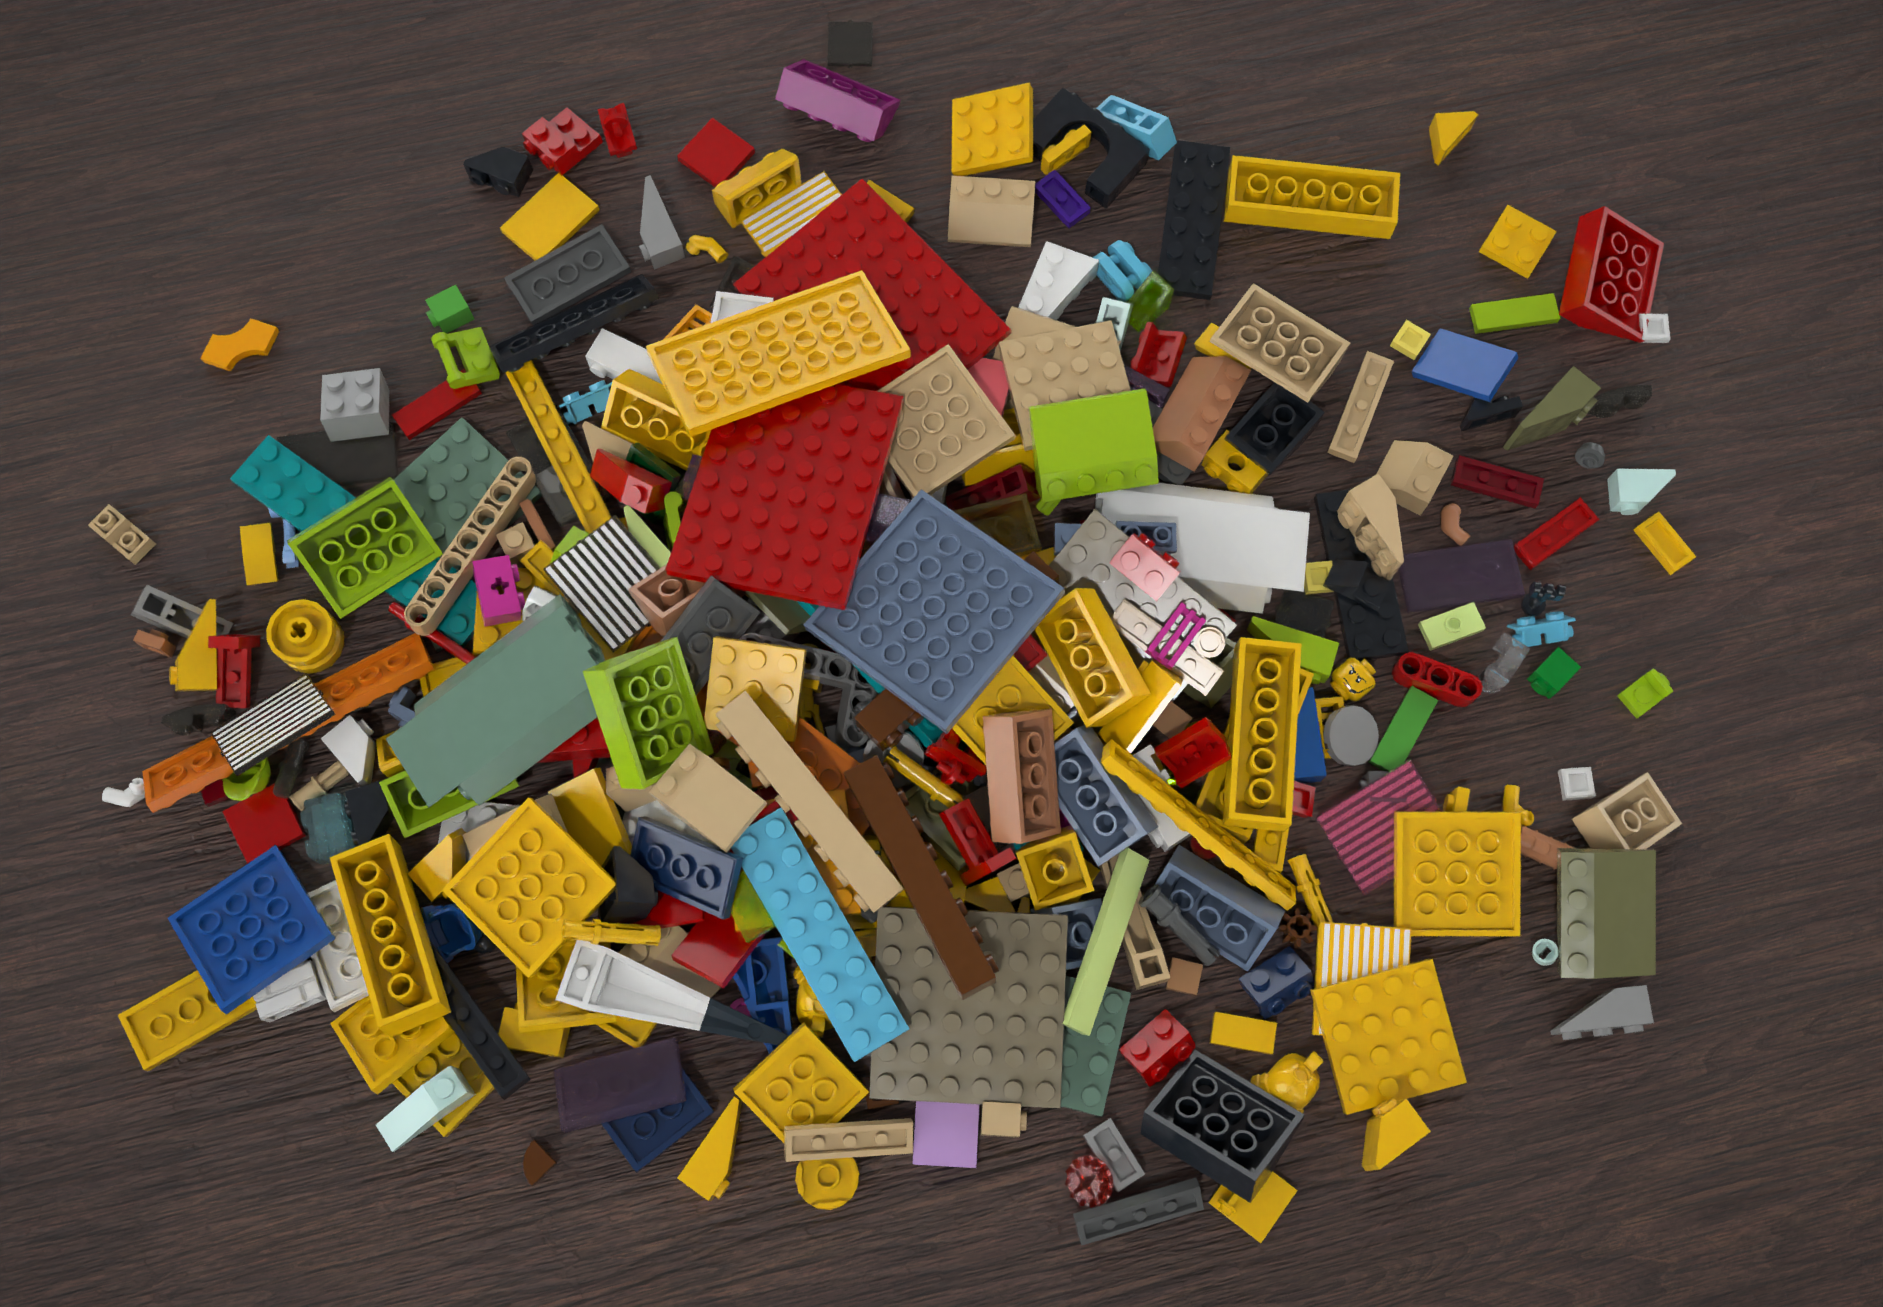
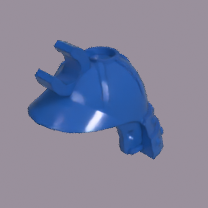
M456 904L444 907L442 905L435 907L431 905L421 908L428 937L447 963L454 959L453 956L459 952L474 949L483 934Z

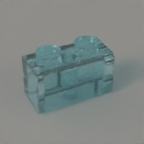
M341 793L305 800V810L301 811L300 814L302 825L305 829L308 828L310 840L305 841L307 855L320 865L331 863L329 857L355 847L351 837V819L347 817L344 809V802L347 801V797Z

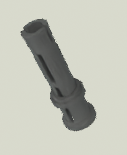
M1159 884L1152 886L1140 898L1139 905L1146 907L1157 918V923L1160 926H1167L1205 966L1211 965L1216 960L1214 955L1219 957L1220 952L1180 913V906L1177 903H1172L1161 892L1162 888Z

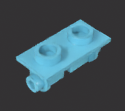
M605 380L588 386L590 392L580 396L577 391L563 397L564 403L559 405L560 409L566 407L568 412L563 413L567 424L572 422L577 424V422L591 417L592 414L588 407L591 404H594L597 413L605 411L610 393L609 387H611L612 382L606 384Z
M1562 611L1546 613V618L1535 620L1534 616L1517 618V623L1508 624L1507 628L1516 631V635H1512L1513 645L1525 648L1542 645V633H1544L1545 643L1547 644L1567 641L1574 634L1571 625H1568V622L1576 620L1573 617L1564 615Z

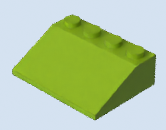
M1145 388L1029 407L1036 489L1042 502L1159 484L1156 446L1147 390Z
M391 477L287 540L292 551L340 619L443 555Z
M677 637L608 659L583 671L621 788L645 789L655 784L689 744L707 756L714 753Z

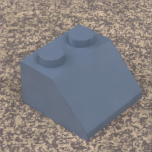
M1101 898L1058 903L1036 911L1034 908L1030 909V913L1068 915L1066 970L1081 966L1102 905Z

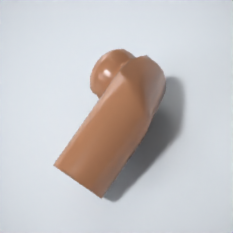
M1451 503L1444 506L1441 511V530L1458 545L1462 546L1471 535L1459 526L1461 508L1459 505Z

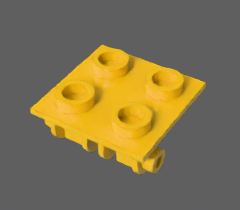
M1272 1171L1268 1180L1251 1203L1222 1185L1219 1186L1208 1203L1259 1243H1262L1298 1190Z

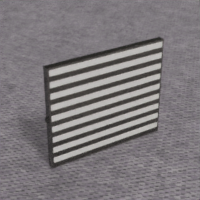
M616 515L584 539L577 541L576 545L543 569L613 653L643 629L651 626L628 589L660 569V566Z
M305 673L210 733L219 746L221 755L226 758L235 775L239 776L336 714L324 699L323 692L317 689L310 677Z

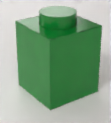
M1558 647L1535 669L1527 680L1531 683V687L1535 692L1550 699L1576 674L1581 666Z

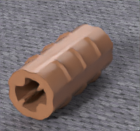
M1521 825V854L1525 858L1529 857L1538 861L1539 864L1542 863L1552 867L1553 870H1557V848H1575L1566 842L1563 843L1554 839L1552 836L1544 835L1538 832V830Z

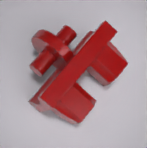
M620 103L608 109H597L610 156L616 155L618 158L631 155L633 153L632 150H636L637 146L625 104Z
M950 730L948 734L943 732L937 742L929 745L925 752V755L938 762L936 768L943 772L941 782L947 786L951 785L954 781L963 784L965 780L970 782L977 775L984 776L987 771V767L982 764V760L969 746L965 747L964 752L958 748L961 738L953 730Z

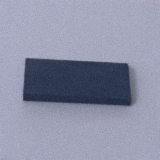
M638 817L630 856L653 876L654 888L721 919L730 918L743 857L729 851L726 853L717 846L649 817Z

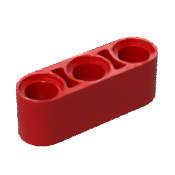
M1405 653L1392 668L1393 679L1398 684L1407 688L1414 686L1433 698L1457 707L1469 706L1482 693L1483 686L1478 677L1417 653ZM1402 664L1412 666L1414 674L1406 673L1403 670ZM1431 675L1439 676L1443 684L1436 685L1432 681ZM1460 685L1466 686L1470 690L1471 696L1462 694L1459 688Z

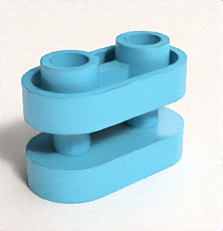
M1117 240L1108 246L1109 257L1103 252L1093 257L1099 260L1098 278L1119 301L1126 302L1134 296L1133 286L1138 290H1143L1152 283L1151 276L1153 273L1148 264L1141 262L1137 258L1134 249L1128 242Z

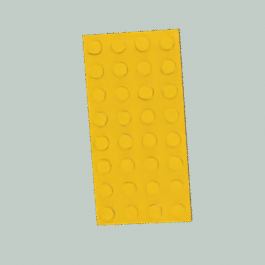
M862 270L646 346L647 354L690 437L911 357L909 346Z

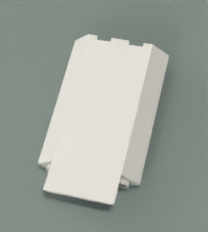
M1166 483L1096 494L1095 509L1113 524L1116 521L1176 523L1177 552L1170 555L1180 563L1177 566L1181 570L1178 577L1216 608L1263 614L1264 604L1270 603L1272 588L1304 592L1310 513L1278 509L1274 507L1272 496Z

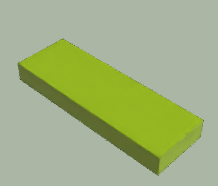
M1554 293L1472 304L1469 308L1475 334L1558 323L1560 320Z

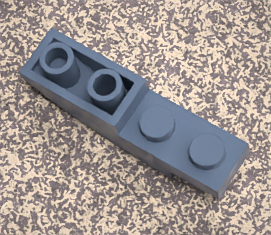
M1116 521L1115 523L1129 537L1133 533L1138 536L1144 533L1156 543L1153 548L1162 556L1165 552L1169 554L1177 552L1176 523ZM1055 523L1054 556L1059 554L1082 524Z

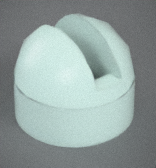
M1549 939L1538 940L1532 949L1533 959L1542 966L1553 964L1559 953L1557 945ZM1546 948H1549L1551 952L1545 959H1541L1539 956L1543 954Z

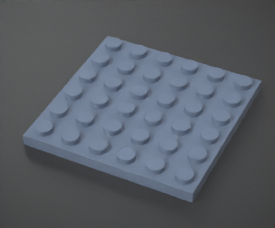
M921 489L859 560L846 610L819 606L804 623V627L823 643L948 734L1065 594L1064 587Z

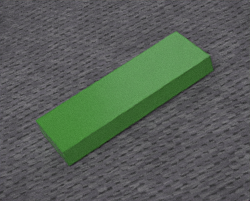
M1411 686L1368 763L1385 772H1393L1401 767L1438 700Z

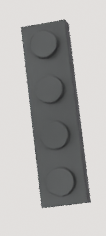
M1193 1178L1073 1213L1078 1238L1082 1246L1204 1210L1200 1185L1197 1178Z

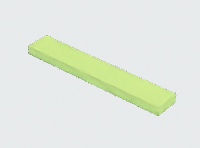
M1130 848L1119 853L1064 1012L1062 1024L1082 1035L1090 1036L1150 861Z

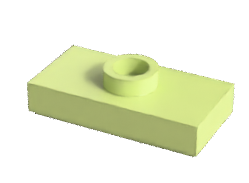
M1474 602L1420 621L1418 624L1430 651L1480 633L1486 629Z

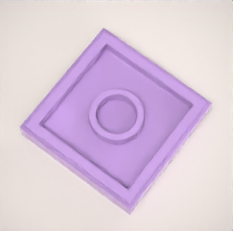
M916 1101L913 1165L976 1168L979 1104Z

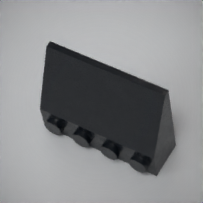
M1194 1050L1144 1111L1140 1134L1251 1203L1274 1170L1303 1121L1304 1114L1199 1051Z

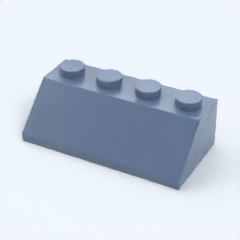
M1085 725L1078 727L1054 744L1059 808L1098 867L1159 827L1138 795L1129 789L1127 783L1117 775H1111L1106 771L1101 763L1104 745L1092 727L1086 728Z
M1178 845L1154 884H1159L1162 888L1161 892L1172 903H1177L1180 906V913L1220 952V955L1247 972L1277 930L1285 913L1283 908Z

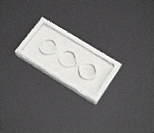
M334 880L308 894L336 937L335 940L311 956L330 1009L336 1012L369 996L337 882Z

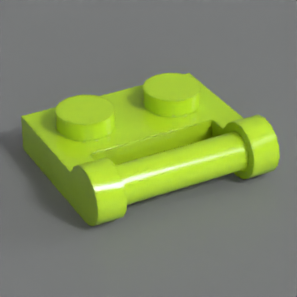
M481 327L449 334L439 332L431 337L435 349H438L448 373L447 381L451 388L456 389L499 379L500 372ZM456 346L466 373L458 370L450 347Z
M669 492L664 498L666 514L663 519L667 547L670 552L681 524L678 510L681 508L682 498L676 492Z

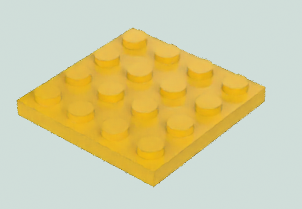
M528 797L450 880L442 891L528 978H533L567 941L562 940L564 919L586 921L615 890L616 882L533 798Z
M1394 811V927L1411 928V936H1520V812Z
M1433 959L1418 961L1310 990L1344 1114L1348 1115L1375 1108L1383 1101H1389L1392 1098L1399 1101L1467 1083Z

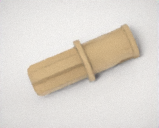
M337 761L317 777L313 775L310 782L289 797L295 806L303 811L323 794L327 796L329 794L328 790L348 776L349 772L340 761Z

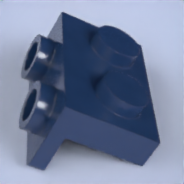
M1290 946L1239 978L1240 985L1258 1006L1260 1015L1264 1020L1272 1015L1280 1014L1286 1006L1297 999L1305 998L1311 992L1310 990L1314 989L1312 971Z

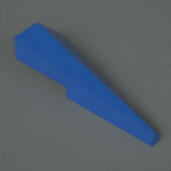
M782 937L761 939L733 978L738 985L751 1017L789 1036L794 1031L785 951L777 945ZM764 1043L769 1054L779 1046Z

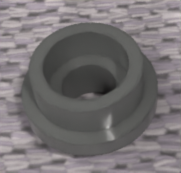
M1584 443L1577 449L1575 459L1584 468L1601 467L1605 461L1604 449L1597 443Z

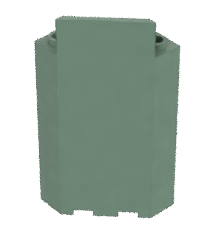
M559 594L414 704L415 717L387 737L386 740L427 806L431 807L456 787L467 800L472 798L480 806L597 718L583 671L606 661L602 649L582 627L580 617L576 611Z

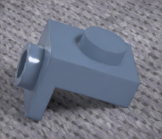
M405 686L400 692H396L389 703L390 708L388 709V712L396 720L400 721L398 724L400 728L415 717V712L410 710L409 707L415 700L416 695Z

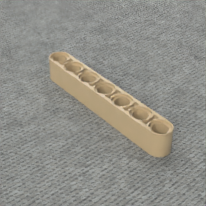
M514 457L505 464L406 607L404 617L416 634L426 636L436 630L473 576V561L482 560L487 556L498 540L496 534L504 531L519 509V503L524 501L536 483V476L530 462L526 458ZM520 471L527 472L521 478L514 477ZM502 495H511L506 501H498ZM494 518L491 524L482 525L485 519ZM478 542L475 548L465 549L468 543ZM453 566H461L457 573H448ZM445 590L441 597L432 598L435 591ZM428 614L423 622L415 623L419 615Z

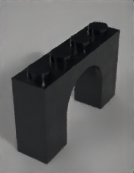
M1062 87L1033 119V156L1042 162V154L1049 146H1056L1069 131L1077 130L1085 124L1091 131V137L1099 141L1107 153L1105 160L1087 179L1085 194L1107 209L1147 164L1150 149L1141 141L1126 133L1122 126L1112 123L1105 118L1098 109L1091 108L1084 103L1076 93H1070Z

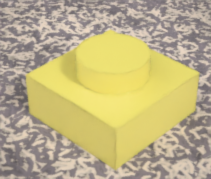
M1406 320L1390 346L1415 360L1431 334Z
M1332 561L1306 563L1305 595L1334 592L1323 586L1333 565Z

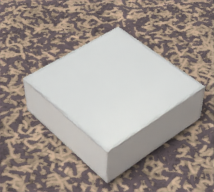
M1639 314V327L1641 332L1643 328L1642 340H1645L1641 343H1668L1670 341L1668 314Z
M1591 767L1567 768L1558 771L1563 801L1592 799L1596 796Z

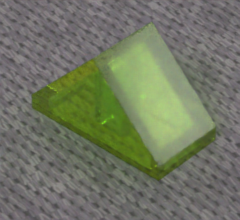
M1155 270L1149 274L1127 302L1133 304L1129 324L1137 332L1142 331L1147 322H1153L1170 308L1174 289Z

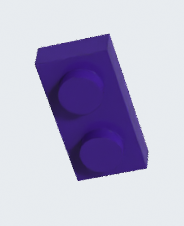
M1053 170L1035 184V193L1068 229L1090 214V206L1056 170Z

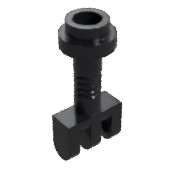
M1534 581L1529 586V594L1522 599V610L1529 616L1540 615L1546 608V600L1560 601L1564 597L1566 586L1558 584L1554 588L1553 583H1546L1544 586H1541V582Z

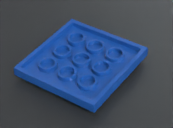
M276 845L168 917L170 924L217 1005L225 1014L237 1008L336 939L285 856Z

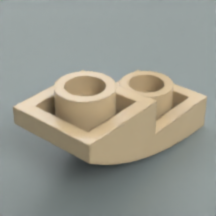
M110 504L88 525L134 565L156 545L154 541Z

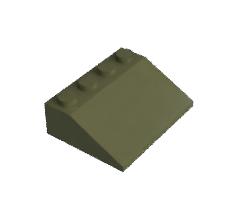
M1557 848V947L1559 950L1557 972L1561 978L1598 979L1656 975V850Z

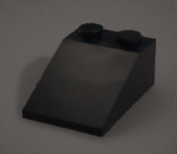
M1274 382L1224 440L1271 475L1318 427L1325 412L1311 401L1307 403Z

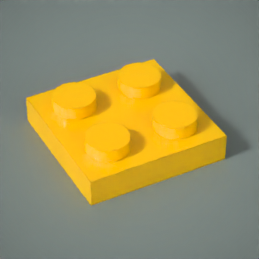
M1507 205L1479 252L1528 279L1557 231Z

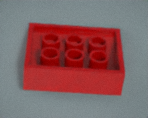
M1606 206L1580 216L1559 315L1579 327L1639 343L1644 342L1645 340H1642L1643 328L1641 332L1639 327V314H1650L1664 243Z

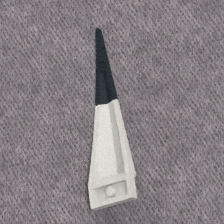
M576 940L555 999L588 1011L780 1045L788 1037V1035L601 945L591 944L589 941Z

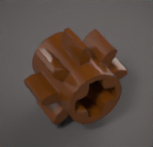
M1299 908L1293 911L1292 918L1284 913L1282 920L1285 924L1279 926L1276 930L1283 932L1285 938L1282 940V943L1294 942L1295 949L1300 947L1302 939L1305 943L1310 944L1313 939L1309 936V933L1317 930V926H1311L1309 921L1312 914L1300 915ZM1296 922L1299 928H1303V931L1298 935L1296 930L1291 929V926Z

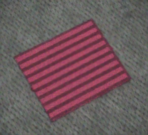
M1408 760L1315 818L1336 850L1338 859L1342 860L1362 895L1365 896L1394 878V811L1442 810L1436 802V797L1432 796L1412 761Z

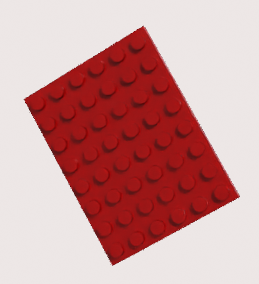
M860 179L733 284L739 294L774 298L775 301L862 270L909 346L911 354L910 358L838 383L839 385L878 391L948 344L968 370L994 349L1000 341H1003L1011 334V329L863 179Z
M835 384L711 429L665 569L667 575L706 583L710 576H713L728 588L846 610L903 408L904 397Z

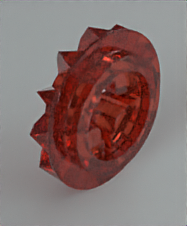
M1091 1155L1080 1156L1073 1160L1065 1171L1067 1173V1180L1064 1185L1068 1186L1070 1191L1069 1197L1074 1198L1079 1203V1206L1090 1208L1106 1203L1113 1191V1177L1108 1166L1101 1159ZM1096 1175L1090 1184L1092 1188L1082 1189V1183L1085 1181L1084 1177Z

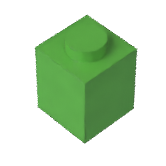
M456 285L425 300L430 308L426 314L433 327L439 325L445 333H449L475 320Z

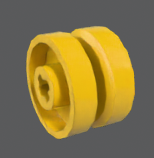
M306 599L290 601L279 607L271 616L266 629L267 642L272 652L295 671L307 674L321 672L331 667L341 656L345 644L344 632L339 622L317 602Z

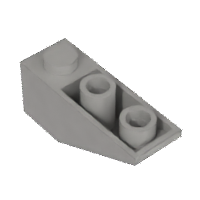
M1647 985L1622 987L1605 991L1550 1031L1551 1035L1562 1034L1563 1040L1582 1038L1581 1032L1593 1031L1594 1037L1613 1035L1612 1029L1624 1028V1034L1643 1032V1026L1654 1023Z

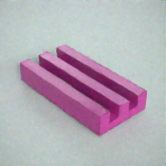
M1182 602L1145 651V653L1169 670L1172 669L1206 622L1203 617L1199 618L1196 616V612L1192 609L1190 611L1186 609V605ZM1179 615H1183L1185 619L1161 652L1155 651V648ZM1190 621L1194 623L1195 626L1170 660L1166 659V654Z

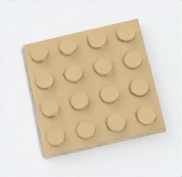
M1112 320L999 342L998 348L1025 451L1033 450L1029 417L1030 406L1131 391Z
M949 344L878 390V392L904 397L903 408L887 462L913 498L921 489L927 494L932 495L1015 439L1014 432Z

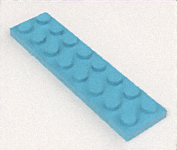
M779 808L750 825L731 849L734 854L743 857L742 868L852 1060L856 1062L910 1028L783 809Z

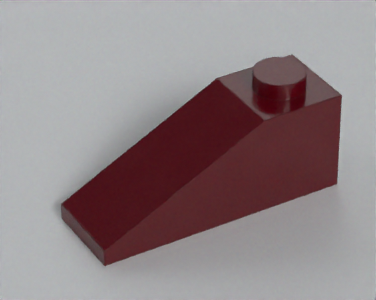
M1018 464L945 498L949 509L965 520L970 521L1019 508L1041 497L1036 489L1035 471L1022 464Z

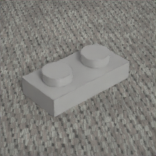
M1111 1118L1083 1135L1117 1192L1145 1175Z

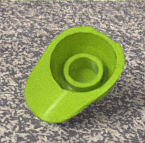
M267 755L258 762L246 765L223 779L224 792L228 798L242 801L266 788L271 775Z

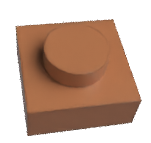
M151 629L150 633L138 630L133 639L144 649L172 658L176 650V646L167 640L168 635Z

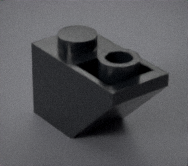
M500 147L466 159L463 164L469 179L480 186L485 184L493 187L503 195L511 194L520 197L533 172L527 155L506 147Z
M380 781L345 791L347 801L344 802V809L347 817L353 821L355 830L351 831V837L355 847L384 836L395 818L379 784Z

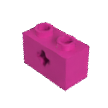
M509 555L473 561V574L484 626L521 620V610L524 608L525 600L523 592L517 593L515 582L520 581L517 564L511 565ZM501 586L504 594L499 595L496 587Z

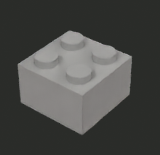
M380 368L322 375L320 420L331 442L389 434L390 390Z

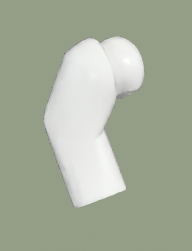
M135 778L132 780L133 783H130L129 787L124 791L106 787L102 794V800L124 807H131L145 798L144 781L142 778Z

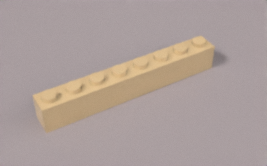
M746 691L716 713L720 720L716 724L717 728L727 740L731 736L740 746L735 750L746 764L752 760L759 769L755 773L756 777L765 788L771 785L779 794L774 798L785 813L791 809L798 818L794 822L795 826L805 838L808 835L814 838L818 843L813 847L824 862L830 859L838 868L833 872L844 887L849 884L857 892L853 898L864 912L870 909L875 914L904 890Z

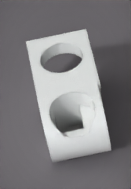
M535 585L524 605L522 621H525L558 595Z

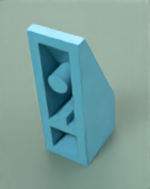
M1110 95L1096 108L1105 118L1112 123L1122 126L1126 133L1149 148V157L1159 160L1177 143L1169 117L1114 95Z

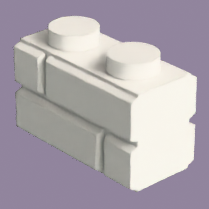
M307 959L253 996L256 1001L255 1005L259 1017L266 1022L275 1021L327 999L313 961H307Z

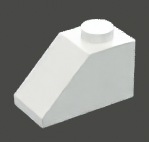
M349 715L324 735L321 740L361 786L372 782L376 742L370 735L374 731L363 719L358 722Z

